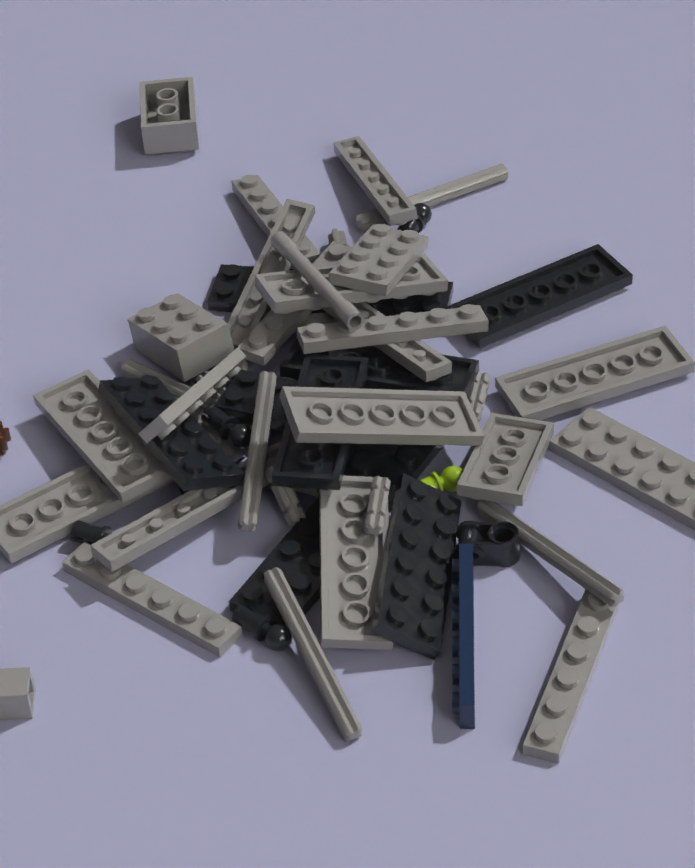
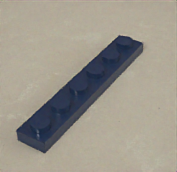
M459 544V558H452L453 579H459V583H452V604L459 605V609L452 610V631H459V636H452V658H459V664H452V686H459V692H452V714H460V729H475L473 544Z

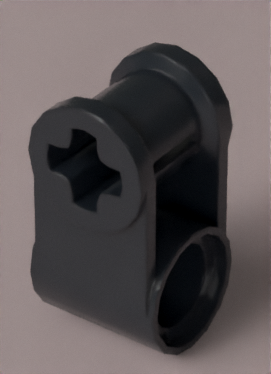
M470 520L458 525L456 536L459 541L454 547V558H459V544H473V566L511 567L520 560L519 530L515 524L506 521L477 522ZM469 530L472 531V532H471V538H469V535H468V531H469Z

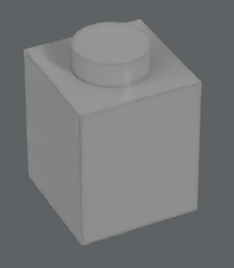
M30 667L0 669V720L33 719L36 690Z

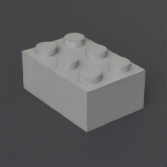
M193 77L140 82L141 132L145 155L198 150L197 105Z
M178 293L165 297L163 301L151 307L141 309L138 314L127 319L135 350L184 382L219 364L234 351L228 323Z

